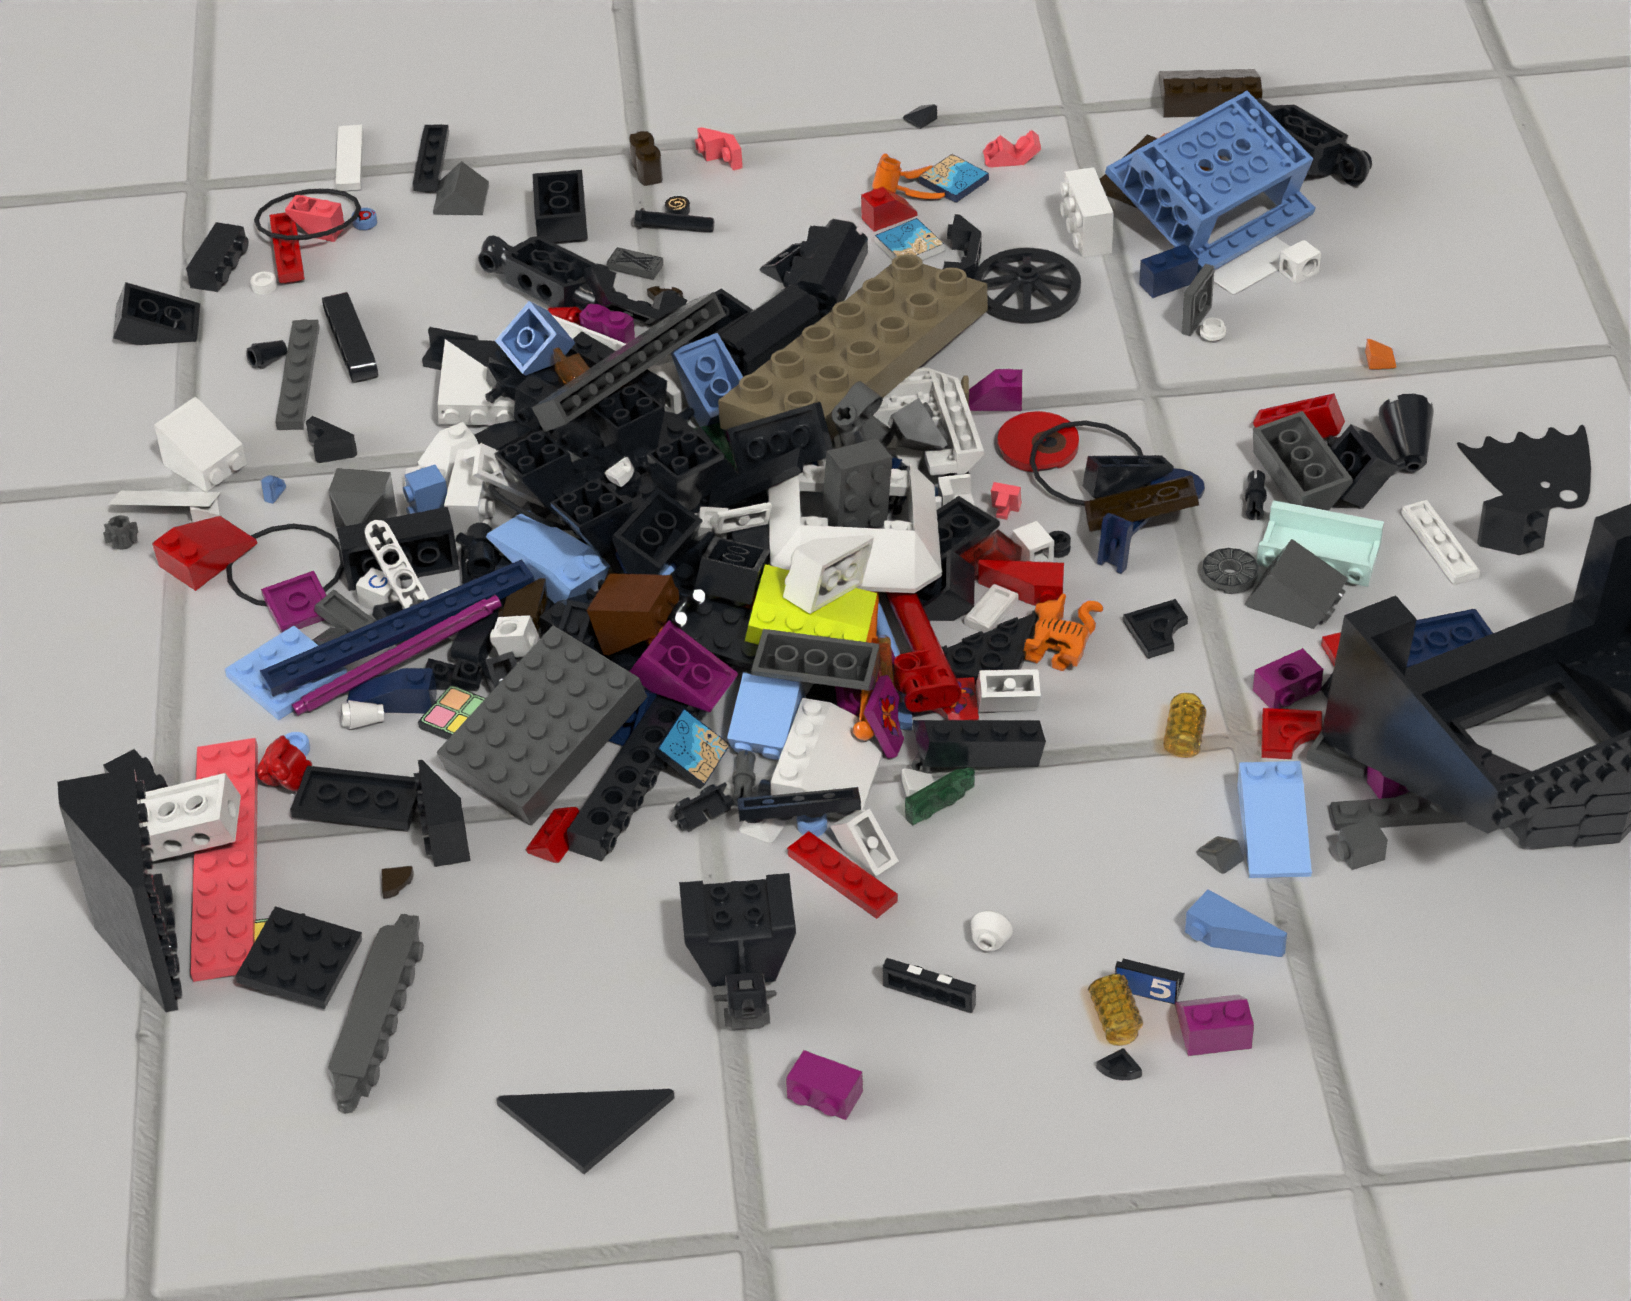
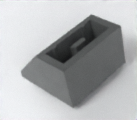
M918 398L890 416L888 425L895 432L894 435L902 447L925 452L946 449L948 446L946 442L949 439L948 435L941 425L937 427L932 420L934 413L927 402L922 404Z

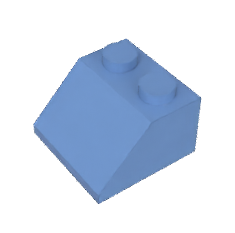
M531 301L523 307L495 340L524 375L559 363L575 344L574 340L548 310Z

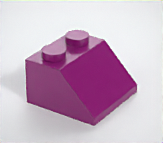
M1229 995L1175 1002L1188 1056L1252 1049L1254 1022L1246 998L1240 995Z

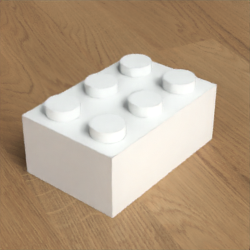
M1095 168L1066 171L1064 182H1061V193L1064 202L1060 203L1062 218L1066 217L1068 232L1073 234L1074 247L1079 248L1082 258L1112 253L1114 212Z
M468 449L457 450L444 507H448L455 539L460 532L467 535V530L472 524L479 522L491 526L490 517L495 515L494 498L496 497L488 489L490 483L472 476L473 465L463 461L464 451Z

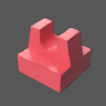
M997 482L993 483L991 499L992 507L998 508L996 518L1007 520L1010 511L1019 512L1022 504L1021 487Z

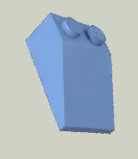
M715 333L671 352L688 405L694 409L695 414L693 416L704 431L720 425L718 400L736 387L743 378L718 333Z

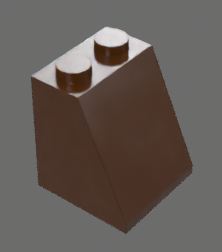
M608 575L587 609L603 655L609 656L659 633L679 600V591L675 587L671 575Z

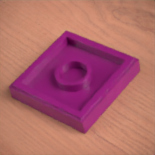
M314 571L261 589L262 596L281 633L292 626L302 629L325 620L314 612L315 605L326 596Z

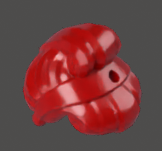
M281 735L267 747L256 771L258 779L264 784L273 787L282 785L288 790L297 792L307 766H312V762L307 760L305 755L296 746L290 744V741L284 735Z

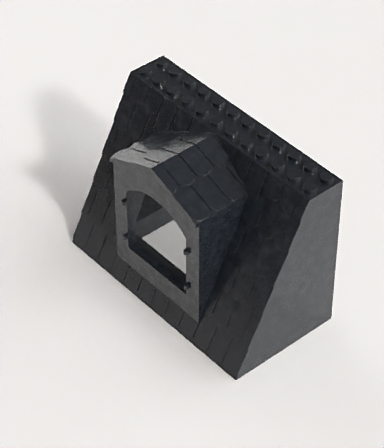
M1631 504L1595 517L1573 602L1408 668L1407 663L1417 619L1396 595L1344 615L1322 728V735L1328 745L1349 754L1350 758L1381 772L1383 776L1405 786L1407 790L1440 805L1441 809L1467 821V824L1487 834L1499 828L1505 829L1509 827L1519 838L1518 843L1522 848L1529 847L1535 849L1568 845L1580 847L1620 843L1631 831ZM1558 692L1566 701L1569 709L1573 708L1603 742L1531 771L1493 754L1492 750L1478 745L1465 729Z

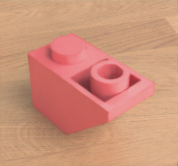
M295 195L285 208L286 214L307 234L327 231L344 223L341 203L304 195ZM343 229L327 236L318 237L317 239L335 242Z

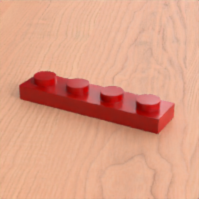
M286 212L269 215L272 233L298 235L296 222ZM273 238L279 283L305 280L299 240Z
M810 831L787 848L790 858L876 919L898 902V893Z

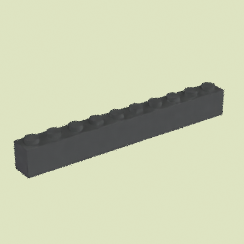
M715 292L690 301L534 405L532 409L544 432L566 425L726 316Z

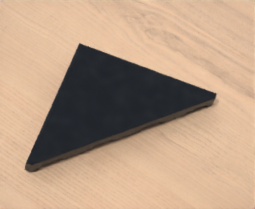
M1035 610L1032 611V614L1018 619V617L1000 623L997 625V628L983 633L980 631L962 639V642L948 648L947 645L943 646L942 649L955 677H974L976 685L980 670H1021L1025 660L1026 651H1024L1026 639H1033L1035 624L1039 620Z
M672 1089L503 1095L496 1098L497 1106L581 1173L585 1174L675 1098Z

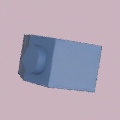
M1209 889L1186 912L1185 933L1210 947L1282 957L1285 954L1286 932Z

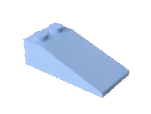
M523 514L517 515L487 533L486 536L512 563L522 559L535 580L545 578L547 596L554 603L586 594L589 588L596 591L598 589V581L601 579L605 580L610 567L590 546L557 527L547 526Z
M1300 761L1239 762L1237 789L1249 878L1311 877L1305 793Z

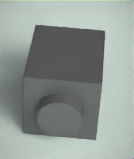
M1372 818L1340 828L1339 842L1336 843V849L1339 857L1342 860L1345 859L1350 869L1354 870L1385 860L1388 839L1375 819Z

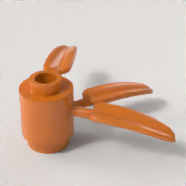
M887 153L881 156L872 184L874 189L885 187L896 193V190L905 192L907 196L922 199H941L945 196V193L920 192L898 185L900 176H904L907 179L919 178L921 174L932 168L933 165L910 171H902L900 161L890 158Z

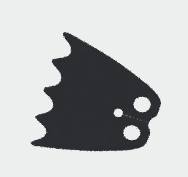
M1580 425L1578 430L1572 435H1564L1555 428L1550 427L1546 435L1540 439H1534L1523 432H1517L1515 440L1511 443H1502L1490 436H1486L1484 444L1480 448H1471L1463 443H1457L1471 463L1503 495L1533 485L1551 506L1550 510L1554 507L1578 508L1584 506L1588 501L1591 484V461L1584 425ZM1543 481L1549 482L1550 487L1544 488L1540 483ZM1572 490L1576 492L1578 497L1575 501H1565L1560 497V492Z

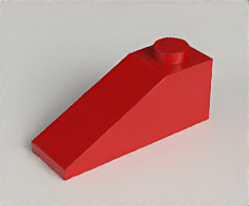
M1335 393L1261 409L1258 411L1253 425L1256 428L1303 411L1321 437L1327 439L1328 435L1336 437L1340 434L1345 419Z
M979 560L978 584L987 588H991L993 584L1017 593L1018 600L1036 606L1037 603L1058 600L1063 594L1064 563Z

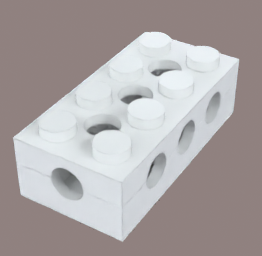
M226 773L146 792V799H141V803L146 804L148 822H144L143 827L148 826L151 845L145 846V850H150L152 861L235 842L241 795Z

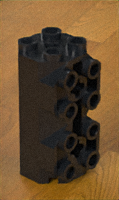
M832 219L826 226H810L807 241H802L800 256L793 258L791 272H786L784 276V287L794 284L809 295L817 298L820 320L832 311L835 304L845 301L868 254V237L863 232L860 234L853 222Z
M791 284L719 333L718 335L742 376L744 377L755 372L771 359L774 352L784 349L802 335V331L806 327L816 324L820 320L819 302L815 296L809 295L804 290Z

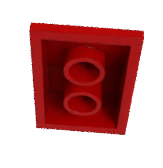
M222 516L173 527L152 543L159 567L195 591L224 570L228 564L233 563L258 544L257 539Z

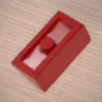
M577 807L554 809L527 846L526 852L547 861L559 863L569 850L567 830L580 812Z

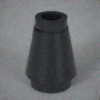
M283 340L253 343L246 350L248 362L253 368H263L287 354V346Z

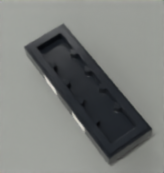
M886 958L883 964L884 987L968 1013H972L976 1006L975 984L890 958Z

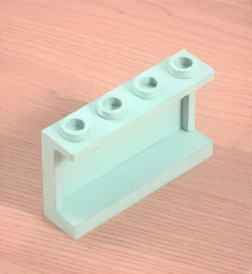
M1273 500L1270 520L1263 541H1260L1258 545L1257 563L1259 566L1268 567L1288 542L1293 539L1348 578L1346 583L1368 587L1382 543L1384 521Z

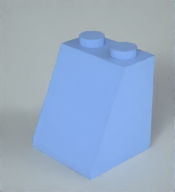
M743 673L727 736L731 748L737 753L745 750V755H748V751L761 753L768 759H780L802 698L806 697L801 682Z

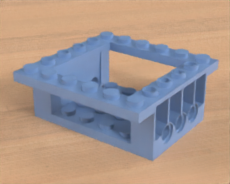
M1248 91L1108 165L1105 170V174L1174 247L1185 244L1198 257V272H1200L1205 263L1213 265L1215 270L1313 215L1316 209L1300 192L1313 158ZM1218 156L1227 157L1229 161L1221 160ZM1199 166L1208 167L1210 171H1204ZM1264 192L1277 205L1275 208L1210 244L1207 243L1219 216L1256 195Z

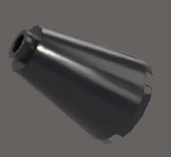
M1414 393L1397 395L1398 400L1390 402L1389 399L1380 406L1378 415L1396 459L1403 458L1405 462L1404 470L1416 472L1427 463L1434 408L1432 402L1430 404L1427 397Z

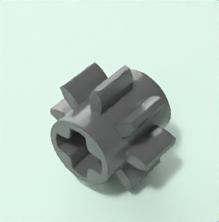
M122 515L114 516L108 521V524H104L105 532H103L105 543L112 542L114 549L124 550L131 547L134 541H138L137 533L139 531L137 523H130L129 517Z

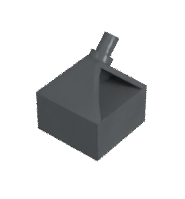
M336 469L329 488L336 531L338 527L396 517L397 508L391 472Z

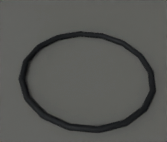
M329 188L305 189L287 193L270 200L258 210L254 222L258 231L269 237L283 240H308L327 236L346 228L357 219L361 206L356 197L345 191ZM312 193L336 194L352 200L356 206L354 215L343 224L327 231L309 235L271 233L261 227L259 222L262 213L266 209L295 195Z
M1086 420L1062 423L1045 431L1033 444L1030 464L1035 479L1050 494L1068 503L1085 506L1084 500L1069 498L1053 490L1040 477L1035 463L1037 448L1048 435L1067 427L1091 426L1102 428L1123 437L1137 451L1138 455H1143L1141 448L1126 433L1108 424Z
M292 523L272 526L250 535L256 539L274 531L301 529L315 531L329 538L339 550L340 565L334 578L323 587L325 592L338 582L344 569L339 542L334 535L316 526ZM233 563L228 564L226 567L227 582L235 593L255 605L267 606L265 601L257 600L240 591L232 578Z

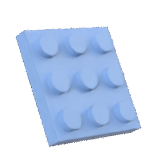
M292 626L225 668L227 678L277 720H280L294 711L292 704L301 700L302 696L332 682L334 679L347 673L346 667H341L276 696H272L261 678L260 670L318 646L298 628Z

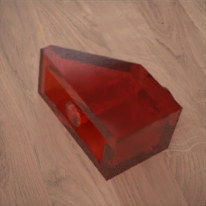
M998 529L960 555V557L975 567V579L978 580L979 560L1021 561L1022 547Z

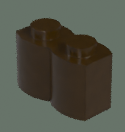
M648 131L630 134L631 164L637 171L639 182L644 186L662 183L661 153L655 146L653 135Z

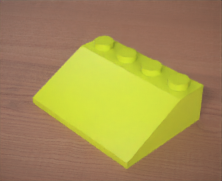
M765 564L745 637L746 642L759 645L763 629L866 642L877 593L855 588L809 614L783 597L786 586L785 578L790 570Z

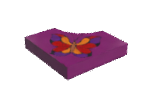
M885 675L878 678L864 710V715L886 757L893 758L898 756L904 736L898 719L900 697L889 676Z

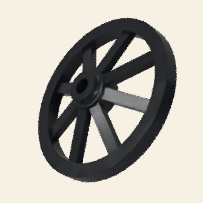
M1014 248L996 253L984 260L978 266L973 276L974 280L987 283V288L1011 283L994 300L987 295V312L1001 319L1013 322L1031 323L1056 318L1070 310L1078 301L1081 293V276L1075 265L1060 254L1040 248ZM1023 260V264L1019 267L1005 264L1013 261ZM1031 260L1048 264L1036 267L1031 264ZM993 269L1008 273V275L985 279ZM1060 269L1068 276L1069 280L1045 274ZM1043 283L1069 288L1070 291L1060 300ZM1037 290L1052 305L1031 310V293ZM1016 291L1023 293V310L1009 308L1002 304Z

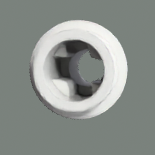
M348 700V703H341L342 727L353 729L384 721L383 704L377 705Z

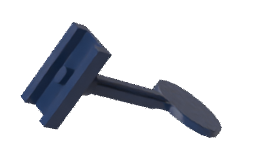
M1173 468L1172 472L1150 482V485L1191 475L1193 476L1198 499L1202 497L1205 491L1204 481L1198 475L1178 468ZM1111 513L1105 515L1102 522L1097 564L1102 566L1107 562L1117 566L1116 572L1122 574L1127 569L1132 536L1152 517L1130 522Z

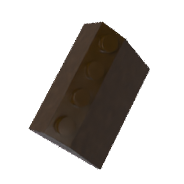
M1255 69L1159 71L1164 118L1199 117L1245 91H1248L1255 99H1262L1261 77Z

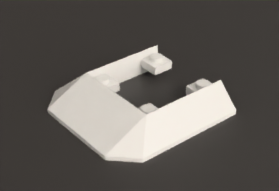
M931 368L917 369L883 397L880 408L873 416L889 427L888 421L893 413L918 398L922 404L927 402L934 413L932 420L937 427L939 425L943 427L949 438L946 440L948 444L946 449L925 451V462L930 476H944L948 473H955V475L966 474L984 456V449L960 380ZM839 435L831 441L833 449L842 447ZM826 459L817 461L818 466H825Z
M910 462L909 470L891 469L889 495L907 496L909 522L901 520L884 521L883 529L828 526V518L817 516L800 517V491L824 492L825 466L804 465L801 474L768 488V502L772 504L769 518L770 566L790 570L792 563L791 555L794 549L812 539L872 535L875 538L862 585L857 588L877 592L915 593L941 577L942 568L935 487Z

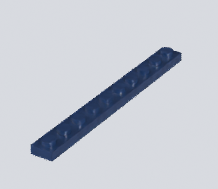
M521 559L260 670L261 678L271 695L276 696L414 637L449 617L455 616L484 598L487 600L496 595L499 600L534 582V576Z

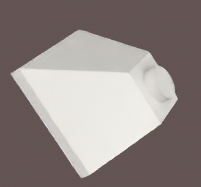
M464 422L441 430L419 459L418 466L428 467L436 464L438 469H443V477L446 480L448 491L457 450L470 449L478 445L477 439Z

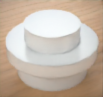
M1207 318L1200 327V334L1209 341H1217L1225 337L1226 326L1219 318Z

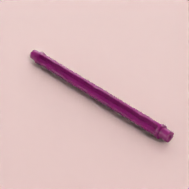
M496 595L487 600L484 598L455 616L449 617L397 645V647L341 675L332 682L302 696L301 700L292 704L295 713L299 716L306 711L311 712L340 694L346 693L493 614L492 611L502 606L500 600Z

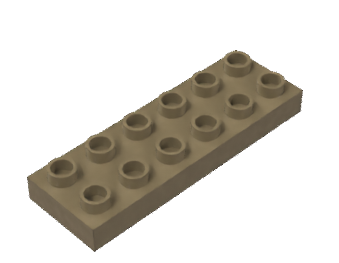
M905 254L895 257L891 262L892 264L874 278L866 280L862 287L845 301L835 304L831 312L816 324L806 327L802 331V335L784 349L774 352L769 361L752 374L744 376L736 387L718 400L720 428L727 430L731 427L821 402L832 441L839 435L831 416L832 410L845 397L850 388L856 382L861 381L882 398L886 396L898 384L988 311L987 283L968 278L966 273L958 268L939 269L923 264L922 259L916 255Z

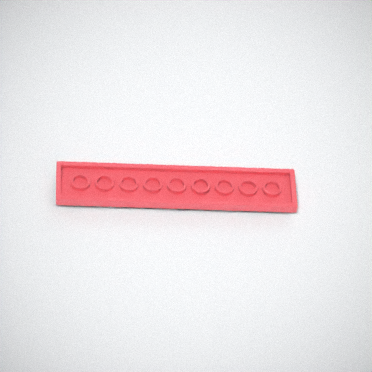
M256 738L197 747L196 780L226 773L241 795L235 842L194 851L190 973L193 982L236 975L255 942L258 773L256 771L258 767V744Z

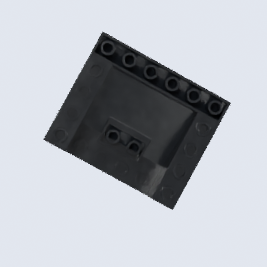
M134 768L58 781L59 807L95 930L165 1012L178 1010L177 997L183 996L180 978H175L177 973H180L178 955L173 954V950L178 949L176 932L170 929V926H176L173 907L168 908V903H173L171 885L164 884L162 873L154 875L147 873V870L153 869L150 850H145V846L151 845L148 826L143 827V823L148 822L146 804L141 803V799H146L144 781H137Z

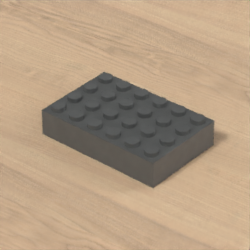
M553 625L440 747L437 754L446 771L532 826L643 703L647 695L639 677Z

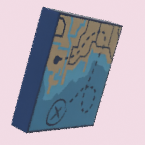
M954 154L949 155L919 176L920 184L937 193H945L944 197L955 203L989 180L988 172Z

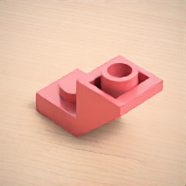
M703 127L697 128L698 138L695 139V146L697 152L702 153L707 162L723 158L725 162L730 164L733 171L743 168L742 150L732 134Z
M1031 130L1025 136L1020 137L1015 145L1000 135L994 141L987 144L983 153L985 163L990 168L1024 165L1042 149L1038 134Z

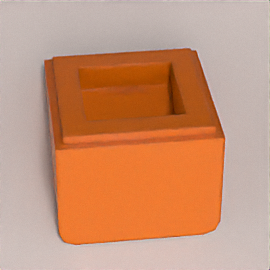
M1367 339L1365 354L1369 370L1396 368L1392 348L1375 340Z

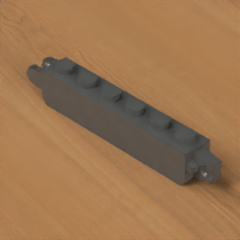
M401 914L394 926L386 925L380 928L328 1066L331 1073L332 1086L335 1089L334 1093L336 1099H339L337 1100V1106L339 1111L344 1114L353 1113L359 1104L361 1096L368 1097L372 1085L378 1083L380 1076L379 1065L382 1059L387 1058L389 1037L396 1032L399 1009H404L407 987L413 984L415 978V964L423 956L424 944L419 940V916Z

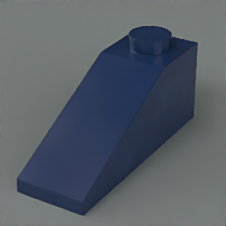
M402 668L368 680L349 690L347 703L348 700L377 705L383 704L384 713L425 714L435 703L437 695L433 669Z

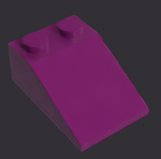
M671 621L665 624L629 671L639 677L642 685L651 692L707 712L712 711L738 675L736 671Z

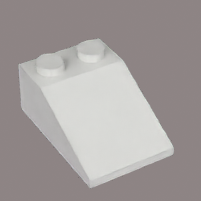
M872 535L812 539L796 547L791 555L790 571L785 578L786 586L783 597L811 614L859 587L864 579L875 537Z

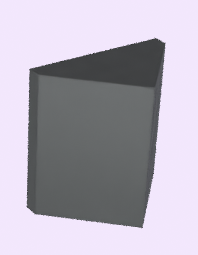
M461 161L440 180L433 215H483L489 181Z

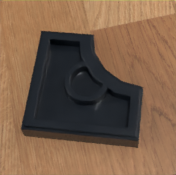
M1173 599L1124 614L1123 622L1147 659L1174 651L1172 637L1179 628L1188 624V616L1178 601Z

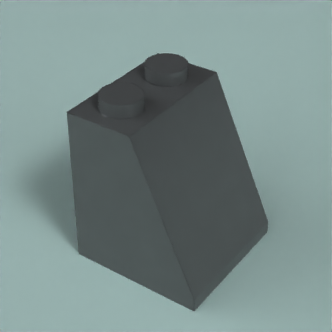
M1291 539L1265 570L1244 605L1251 609L1314 629L1320 621L1326 623L1335 611L1332 604L1337 605L1346 591L1342 588L1348 578Z

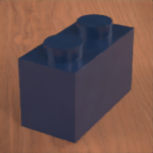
M1184 244L1144 258L1140 261L1139 284L1152 298L1189 286L1198 273V257Z

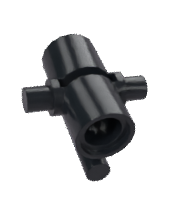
M478 522L472 524L467 530V535L460 532L456 536L455 541L461 544L463 584L472 581L473 576L479 578L493 572L495 565L497 566L502 558L499 555V551L494 549V544L486 538L487 533L492 531V527L486 523Z

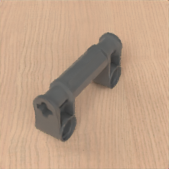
M861 381L856 382L845 397L834 407L831 415L843 446L878 439L886 448L894 438L895 432L873 416L880 408L883 398Z

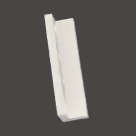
M480 443L464 451L463 461L473 465L472 476L545 507L495 458L494 453L498 452V450Z

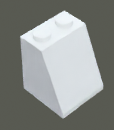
M196 397L154 424L163 465L205 492H208L247 464L243 444Z

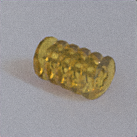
M1180 693L1172 698L1164 735V748L1169 753L1184 758L1196 756L1200 752L1207 710L1201 704L1200 698L1194 693Z
M1112 974L1095 980L1090 984L1088 991L1094 1003V1008L1098 1013V1018L1102 1023V1029L1105 1032L1107 1041L1117 1046L1130 1044L1137 1038L1138 1032L1143 1026V1019L1139 1015V1008L1135 1005L1136 1001L1132 996L1131 988L1128 986L1127 978L1121 974Z

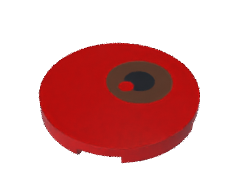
M1043 411L1026 412L1010 418L1002 425L998 432L997 445L1003 455V459L1015 468L1033 472L1030 464L1033 444L1045 431L1070 421L1060 415ZM1067 427L1048 435L1038 446L1035 458L1038 472L1039 469L1062 468L1075 458L1079 449V434L1076 427Z

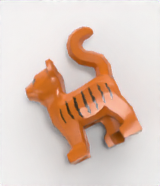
M1062 594L1058 600L1037 603L1035 613L1038 615L1039 620L1035 624L1034 639H1026L1024 651H1026L1025 660L1038 663L1049 648L1060 652L1053 656L1052 668L1064 671L1071 664L1077 667L1084 654L1086 642L1096 626V622L1089 612H1102L1103 606L1097 601L1083 603L1078 609V617L1084 623L1082 625L1077 622L1062 620L1064 618L1066 594Z

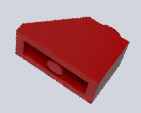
M885 187L861 194L862 220L874 232L917 216V211L905 198Z

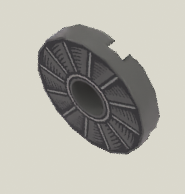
M1222 548L1209 553L1205 557L1201 575L1204 582L1210 588L1216 591L1219 588L1225 590V593L1234 594L1244 592L1253 587L1255 580L1258 578L1259 566L1256 559L1246 551L1236 548ZM1232 569V570H1235L1236 572L1228 573V572H1226V571H1224V570Z

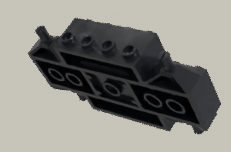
M581 331L573 338L574 346L559 363L524 375L500 347L489 356L486 381L493 389L485 394V398L490 403H494L500 396L514 400V419L520 424L533 428L535 432L543 430L532 407L614 353L615 350ZM647 369L607 396L609 397L627 386L637 384L665 408L667 380ZM686 406L679 414L665 411L657 448L679 438L684 433L694 430L687 423V420L695 414L692 407ZM590 409L566 425L545 432L565 450L581 459L596 452L599 448L605 447Z

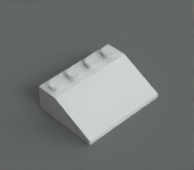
M802 698L771 780V795L858 787L861 798V810H863L884 751L875 735L866 741L860 740L854 735L853 726L859 722L858 716L830 702ZM837 812L825 813L827 817L842 819L847 816Z

